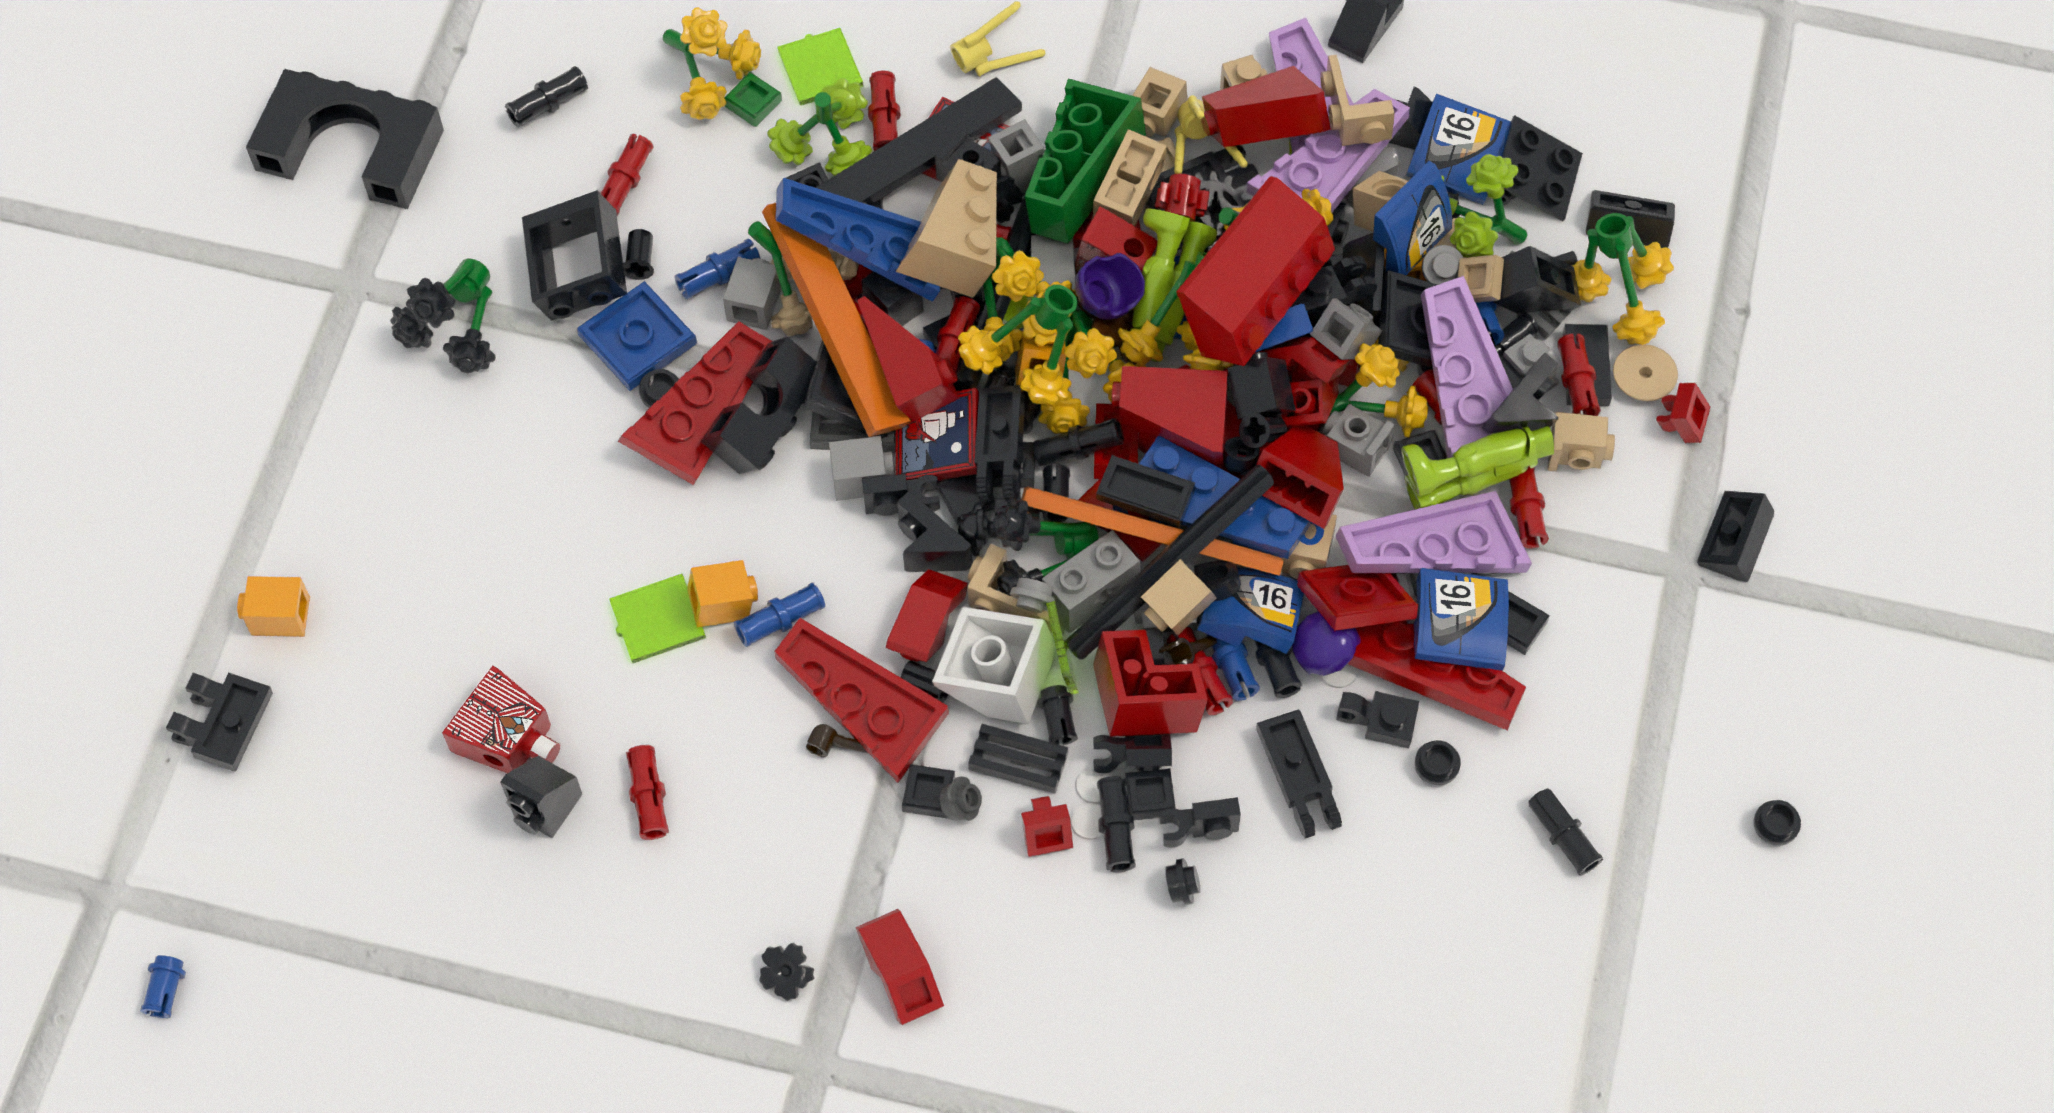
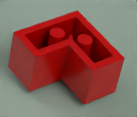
M1146 630L1102 631L1093 668L1109 737L1197 732L1208 700L1199 664L1154 665Z

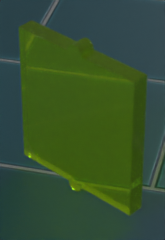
M841 28L814 36L806 34L804 39L777 46L778 53L800 106L814 102L816 94L822 92L824 86L834 85L840 78H845L849 84L856 82L859 83L860 87H864L863 80Z
M683 574L609 598L618 623L616 633L619 637H623L632 664L706 638L703 627L697 628Z
M1055 601L1048 602L1046 606L1061 673L1069 693L1077 694L1079 691L1070 651L1066 645L1067 637L1064 624Z

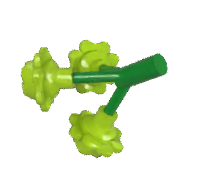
M845 78L838 79L834 85L824 86L822 92L816 94L814 98L816 114L803 125L798 124L795 120L787 123L786 120L780 118L777 120L775 127L768 130L767 135L772 140L769 148L775 152L776 156L783 163L789 164L793 161L794 164L801 165L805 157L813 152L812 147L808 144L811 140L809 131L818 123L826 125L833 138L832 146L834 151L828 154L829 160L825 165V170L831 172L833 176L872 152L871 146L865 145L862 140L849 143L846 136H841L835 124L838 122L840 128L846 129L851 123L863 120L864 112L861 109L866 108L868 105V100L861 94L859 83L849 84Z
M1491 154L1484 155L1477 163L1472 164L1471 173L1466 178L1467 184L1473 186L1475 193L1487 192L1488 197L1493 199L1496 213L1493 217L1457 204L1458 200L1449 197L1452 215L1456 213L1464 216L1455 219V230L1450 236V242L1456 245V249L1463 257L1493 255V245L1498 239L1497 233L1516 244H1522L1527 238V231L1506 218L1502 202L1504 188L1514 185L1513 178L1519 171L1516 165H1511L1510 158H1502L1501 156H1493Z

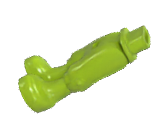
M1156 209L1145 210L1143 222L1147 228L1157 234V250L1155 256L1150 257L1143 267L1142 274L1145 279V293L1134 308L1132 326L1135 328H1131V330L1141 329L1147 319L1151 320L1181 275L1185 260L1195 263L1198 252H1204L1206 248L1211 247L1215 243L1218 232L1216 229L1203 223L1190 222V218ZM1182 241L1181 256L1178 265L1174 267V258ZM1178 297L1160 323L1161 330L1155 338L1162 355L1165 345H1172L1176 329L1185 314ZM1151 359V360H1150V361H1154V362H1158V363L1161 362V361H1156V360H1154V359Z
M1525 426L1522 429L1493 433L1460 446L1452 454L1451 458L1442 460L1429 459L1422 448L1416 444L1403 446L1401 453L1408 473L1404 479L1411 504L1415 510L1444 503L1460 494L1474 495L1488 487L1524 473L1529 466L1531 469L1538 464V459L1554 454V440L1549 426L1531 431L1528 426Z

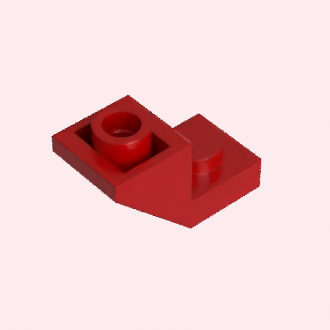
M1311 335L1294 338L1258 351L1267 352L1268 357L1286 360L1289 377L1293 374L1298 364H1300L1308 376L1313 379H1321L1325 383H1329L1341 375L1351 359H1340Z
M1298 364L1292 374V383H1290L1296 411L1281 415L1282 419L1286 423L1287 428L1326 423L1339 394V377H1336L1329 383H1325L1321 379H1313L1303 371L1302 365Z
M928 569L911 585L887 639L886 648L900 653L907 660L927 662L943 646L949 614L966 598L969 583Z
M899 909L856 927L870 968L882 979L896 1020L901 1025L944 1006L930 965Z

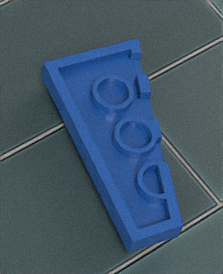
M782 179L776 190V221L932 302L940 292V286L896 272L921 221L790 179Z
M1161 436L1156 438L1139 463L1140 465L1195 482V491L1181 524L1187 527L1240 480ZM1261 496L1219 536L1232 539V543L1289 559L1310 527L1311 522L1272 500ZM1113 505V510L1128 514L1129 510ZM1149 517V520L1167 525V523Z

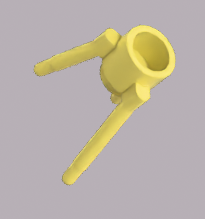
M1015 1L974 33L950 45L951 53L957 65L964 73L974 69L980 77L993 69L1045 56V50L1038 49L992 61L987 59L988 56L992 55V49L985 36L1017 12L1021 7L1020 2Z
M1191 95L1178 109L1177 116L1180 125L1174 130L1176 136L1175 174H1182L1185 140L1188 137L1191 139H1203L1207 136L1201 123L1205 111L1203 101L1197 99L1194 95ZM1236 146L1225 147L1240 167H1247V161Z

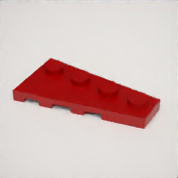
M738 321L702 356L695 366L686 372L660 400H657L633 426H630L621 435L618 442L694 485L713 453L701 440L723 408L739 404L743 401L753 383L746 375L767 344L773 341Z
M799 618L774 651L776 660L863 746L897 783L900 782L908 771L910 764H913L949 714V708L946 704L802 618Z
M1406 620L1356 628L1361 643L1356 646L1355 654L1348 665L1508 731L1523 698L1526 686L1502 670L1415 659L1413 624H1407Z

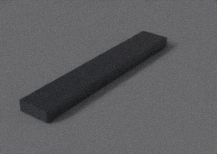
M995 77L816 188L871 205L936 165L935 155L961 128L967 131L968 137L974 141L1022 111V102Z

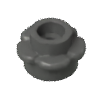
M964 776L956 777L954 783L946 784L942 788L940 805L948 818L959 821L964 819L971 821L978 815L982 796L979 788L974 784H970L969 778Z

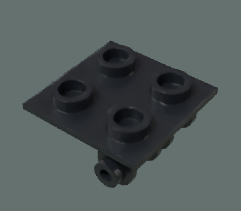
M1514 115L1501 157L1510 158L1511 165H1516L1519 171L1513 178L1514 185L1504 188V195L1502 196L1503 205L1509 204L1512 199L1519 197L1555 218L1564 221L1583 153Z

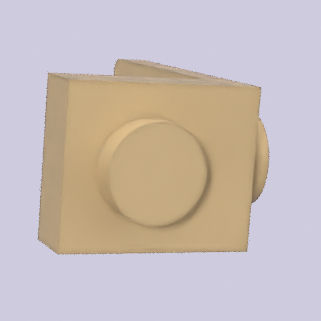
M1329 55L1327 71L1320 74L1321 89L1324 91L1325 97L1331 98L1332 105L1328 107L1330 126L1332 130L1339 131L1342 146L1361 143L1374 144L1382 140L1392 139L1395 114L1392 101L1387 100L1349 106L1337 55Z
M990 544L984 557L977 556L968 574L970 583L967 587L969 607L1045 620L1050 633H1052V614L1043 610L1042 613L1019 608L1016 606L1018 599L997 591L999 587L997 585V578L1004 572L1003 562L1007 561V550Z

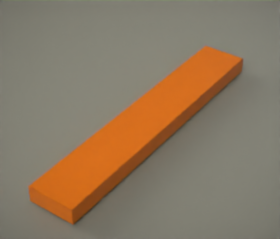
M776 203L768 204L763 209L762 214L868 437L904 428L910 422V419L895 404L873 342L828 248L776 221Z
M1029 486L1024 488L1021 500L1027 501L1028 506L1167 545L1185 531ZM1216 538L1199 553L1278 576L1281 574L1284 563L1281 557Z

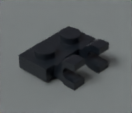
M229 672L223 684L192 673L185 688L187 692L192 693L190 697L191 702L206 707L212 706L204 723L173 712L166 729L173 733L171 736L173 742L193 746L191 749L193 758L236 772L272 697V689L268 685Z

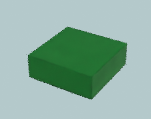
M751 72L724 97L726 100L725 107L754 127H757L782 101L780 91Z

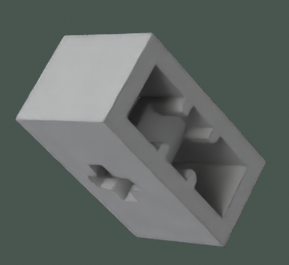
M1113 530L1042 578V582L1054 587L1051 595L1055 599L1054 605L1047 608L1066 631L1071 633L1085 623L1140 572L1139 559Z

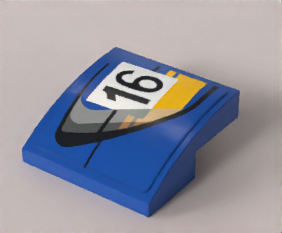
M1436 93L1405 176L1412 178L1428 161H1431L1437 166L1441 176H1444L1447 192L1459 194L1460 197L1483 205L1488 195L1487 192L1475 193L1473 186L1467 184L1466 178L1471 173L1472 164L1477 163L1484 155L1502 156L1511 121Z
M1428 161L1374 215L1373 240L1387 249L1386 272L1389 270L1407 275L1424 258L1426 253L1452 229V210L1449 196L1442 176L1434 163Z
M1237 567L1241 579L1240 589L1227 599L1212 602L1201 613L1197 630L1236 647H1239L1244 637L1247 636L1287 654L1294 643L1304 593L1297 586L1298 581L1257 569Z
M1420 568L1416 579L1418 611L1417 618L1413 624L1414 658L1503 671L1506 662L1508 638V579Z

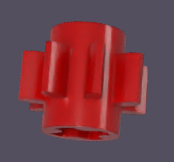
M1174 174L1170 176L1169 183L1161 182L1157 192L1155 208L1165 209L1164 211L1190 218V222H1195L1196 216L1204 217V211H1207L1210 192L1200 190L1201 180L1187 174Z

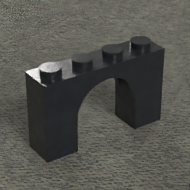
M284 69L246 145L255 171L293 180L310 144L321 132L332 126L344 123L363 124L373 128L380 134L374 151L361 176L369 200L408 209L444 132L438 108L426 101H412L396 97L384 90L372 91L356 87L347 81L336 82L320 78L311 72H296Z

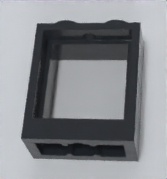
M598 190L522 217L532 302L551 321L568 318L575 312L595 305H605L615 298L627 295L616 210ZM597 232L602 272L557 287L552 247Z

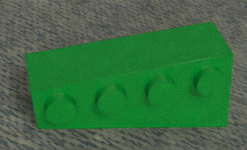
M1068 78L1065 86L1066 95L1063 102H1059L1055 113V125L1053 130L1048 132L1045 140V152L1043 157L1038 159L1025 195L1031 233L1064 243L1070 242L1093 210V200L1128 129L1146 136L1141 98Z

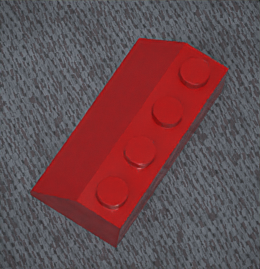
M1270 176L1176 291L1200 354L1203 357L1245 366L1335 251L1325 218L1277 177Z

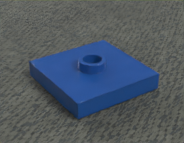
M645 281L577 328L579 337L629 391L640 385L642 378L648 372L664 368L697 344L696 335Z

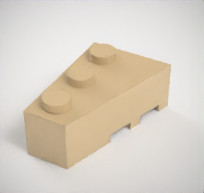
M958 159L936 190L896 272L974 297L996 268L997 172Z

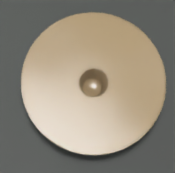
M1644 344L1631 346L1618 355L1613 366V376L1617 386L1626 395L1641 401H1655L1667 396L1674 389L1678 379V370L1674 360L1668 353L1658 347Z

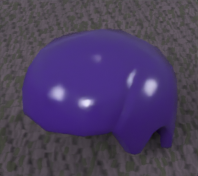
M1116 253L1109 257H1099L1097 255L1079 269L1075 276V292L1083 310L1102 320L1117 319L1129 313L1143 298L1145 279L1139 266L1126 255Z
M1319 611L1308 615L1297 626L1292 650L1297 662L1305 672L1326 676L1341 671L1351 661L1355 654L1356 646L1361 643V639L1356 628L1334 631Z

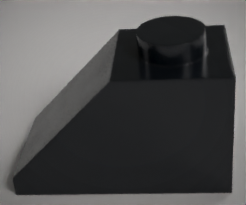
M1532 246L1501 257L1504 259L1500 300L1493 301V303L1515 313L1574 309L1581 306L1573 266Z

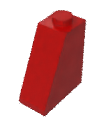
M1295 66L1202 96L1205 109L1204 117L1201 119L1203 129L1207 136H1212L1223 147L1331 130L1324 91Z
M1122 366L1121 382L1113 381L1112 408H1119L1121 424L1154 440L1161 436L1223 469L1228 371Z
M1306 425L1293 427L1264 448L1257 465L1263 466L1272 475L1274 480L1273 486L1262 496L1324 529L1327 527L1344 490L1338 442Z

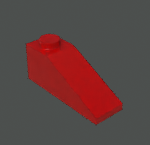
M865 296L857 300L898 409L915 422L959 399L953 384L958 381V377L948 358L941 359L928 346Z

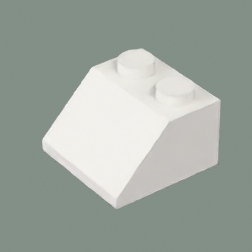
M962 607L932 682L938 689L986 717L1029 724L1057 652V647L1045 620Z

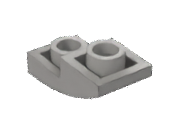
M1032 235L1031 257H1037L1040 260L1041 265L1039 269L1044 273L1042 281H1046L1051 285L1053 282L1058 281L1061 284L1068 280L1072 283V289L1075 290L1074 238L1069 243H1064L1041 235Z

